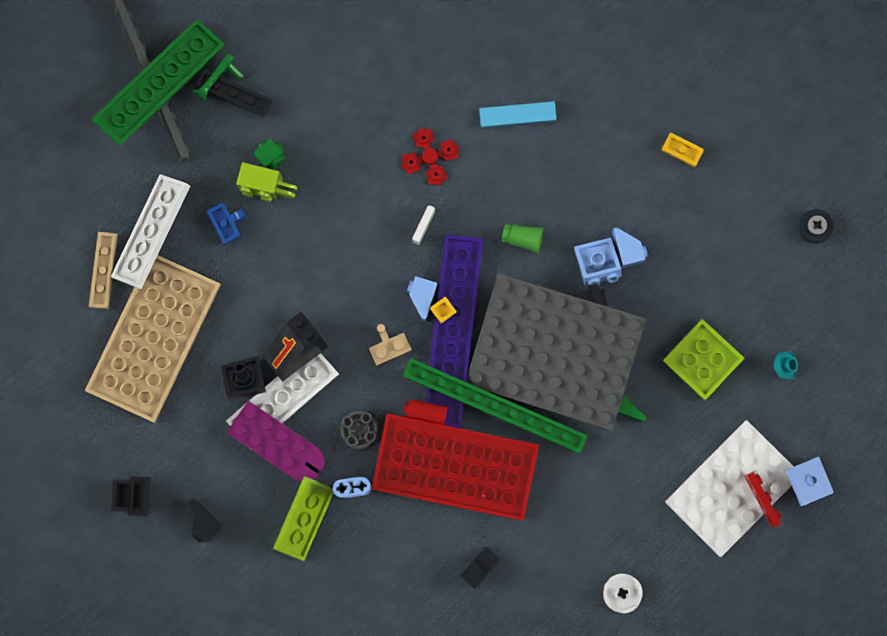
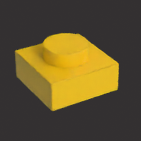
M446 297L430 307V310L441 324L457 313Z

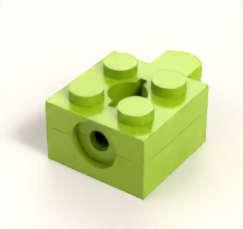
M242 162L236 183L242 195L247 197L256 195L260 196L261 200L272 202V200L277 201L278 195L294 199L296 194L290 191H297V186L282 182L283 179L279 171Z

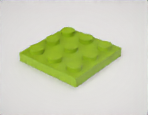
M701 319L668 354L663 362L705 401L745 358Z

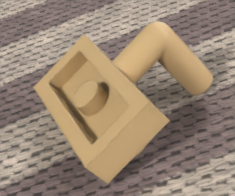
M383 324L377 326L382 342L369 348L376 366L412 351L404 333L389 338Z

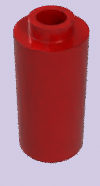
M410 399L409 403L405 402L403 413L406 414V418L444 425L448 407Z

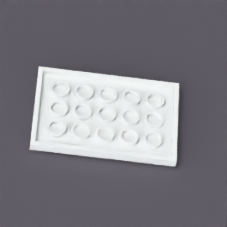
M745 420L665 503L719 557H722L764 514L744 475L754 471L755 474L760 476L763 482L761 486L764 492L767 491L772 498L770 503L773 505L792 486L786 470L794 466Z

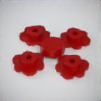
M420 128L418 132L413 134V140L416 142L417 147L422 146L426 150L423 151L422 158L416 156L414 152L410 153V155L404 154L401 167L405 169L406 173L412 174L414 171L420 170L419 165L422 164L423 160L425 164L431 165L430 170L426 171L427 182L430 185L436 183V185L440 186L442 181L447 180L448 176L444 172V167H438L435 163L438 161L439 156L444 157L445 161L457 159L459 146L449 139L446 143L442 142L440 144V149L437 153L435 149L430 148V143L434 142L432 130Z

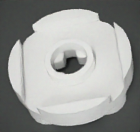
M627 574L612 576L605 583L603 598L607 606L613 611L628 613L635 610L641 602L643 594L639 581ZM620 588L628 591L625 599L617 595L620 592Z

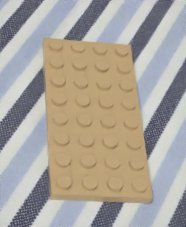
M157 255L142 288L134 287L85 391L155 423L221 284Z

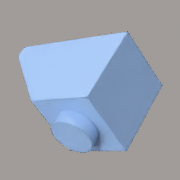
M614 228L612 234L621 268L644 263L645 257H647V250L645 246H642L641 241L619 228Z
M415 276L414 281L410 280L407 291L410 292V298L422 321L426 322L437 289V283Z

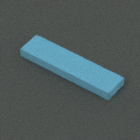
M555 101L479 108L481 128L556 121Z

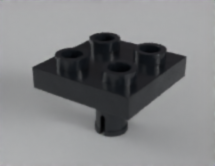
M258 356L221 365L228 401L266 392Z

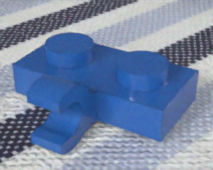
M224 202L207 210L224 245L242 236L235 223L247 218L244 210L240 209L230 215Z

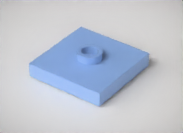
M819 457L786 470L800 506L834 493Z

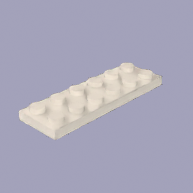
M161 174L159 175L111 275L112 278L136 288H142L190 185Z
M320 353L282 382L277 376L265 387V393L257 394L249 401L283 424L335 379L339 373ZM244 406L226 420L230 426Z

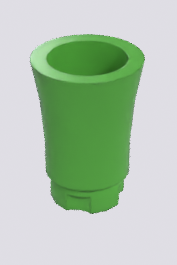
M505 224L502 242L539 253L544 227Z

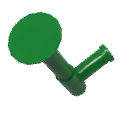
M228 53L206 83L197 90L192 89L193 93L203 101L208 102L206 99L208 91L226 69L238 80L241 79L244 74L231 64L235 58Z

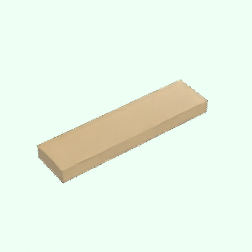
M98 232L89 299L90 308L109 309L113 279L111 275L114 271L118 238L116 233Z

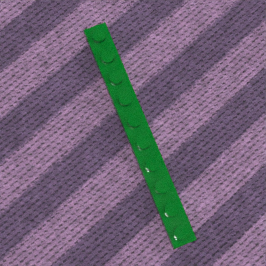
M409 359L402 377L576 453L581 452L587 435L414 359Z

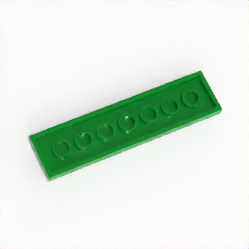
M196 19L92 118V122L121 147L224 48L225 44Z

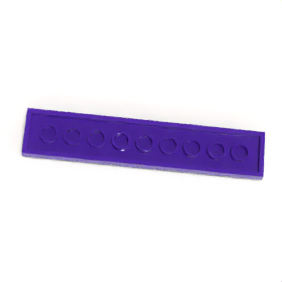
M446 234L437 302L446 297L457 313L442 324L435 316L429 366L466 382L483 239ZM427 387L425 402L448 407L444 425L461 428L464 403Z

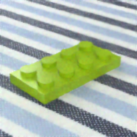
M304 476L273 549L305 561L333 496V488Z

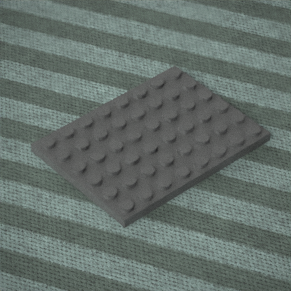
M498 273L466 383L495 394L613 430L647 318Z

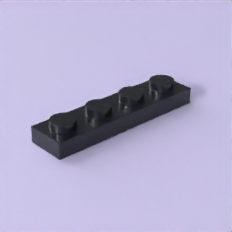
M203 69L196 87L201 88L213 73ZM221 76L208 91V93L263 118H265L272 103V99Z

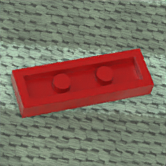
M754 471L744 475L771 528L781 525L780 519L782 517L777 509H773L770 503L772 498L767 491L764 492L760 476L755 474Z

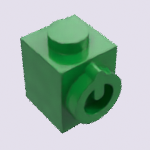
M272 139L262 141L258 145V149L253 152L264 168L274 170L285 160L282 152L284 148L278 141L274 143Z

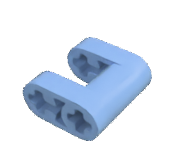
M364 477L340 479L333 485L334 493L340 498L366 496L372 489L371 483ZM353 482L354 486H360L361 482H363L365 485H367V487L364 488V491H361L359 488L353 489L354 493H352V486L350 483ZM341 486L346 487V490H344V492H341L339 490Z

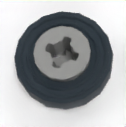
M820 209L809 210L799 221L800 234L810 243L824 242L833 232L834 223L831 216Z

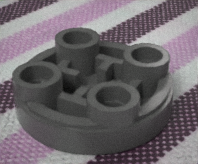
M353 411L347 414L342 419L340 425L342 440L353 449L368 448L376 441L379 432L377 421L370 413L365 411Z

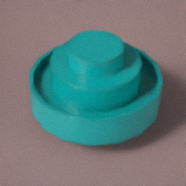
M783 351L777 354L774 362V369L781 379L788 380L794 378L797 374L798 363L792 352Z

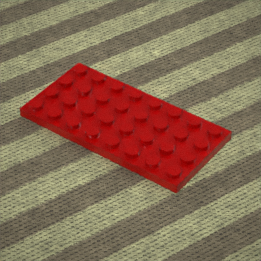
M387 413L372 490L524 521L539 444Z

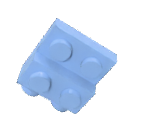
M611 237L574 247L584 286L596 283L599 285L600 282L607 280L609 283L616 282L619 277H622L621 267Z

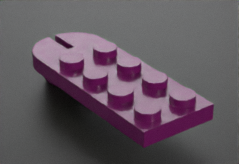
M249 400L226 432L296 481L302 482L304 476L313 480L320 476L305 465L307 462L323 472L325 459L320 449Z

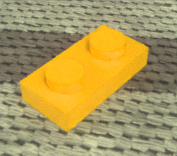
M670 132L661 151L695 167L704 149Z

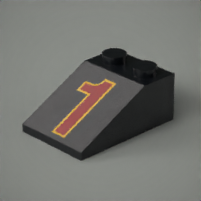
M301 311L283 326L262 356L283 382L328 348V345Z

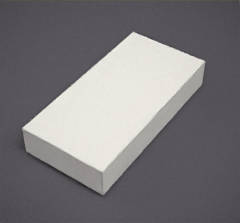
M427 206L412 238L413 243L420 245L435 213L434 207Z

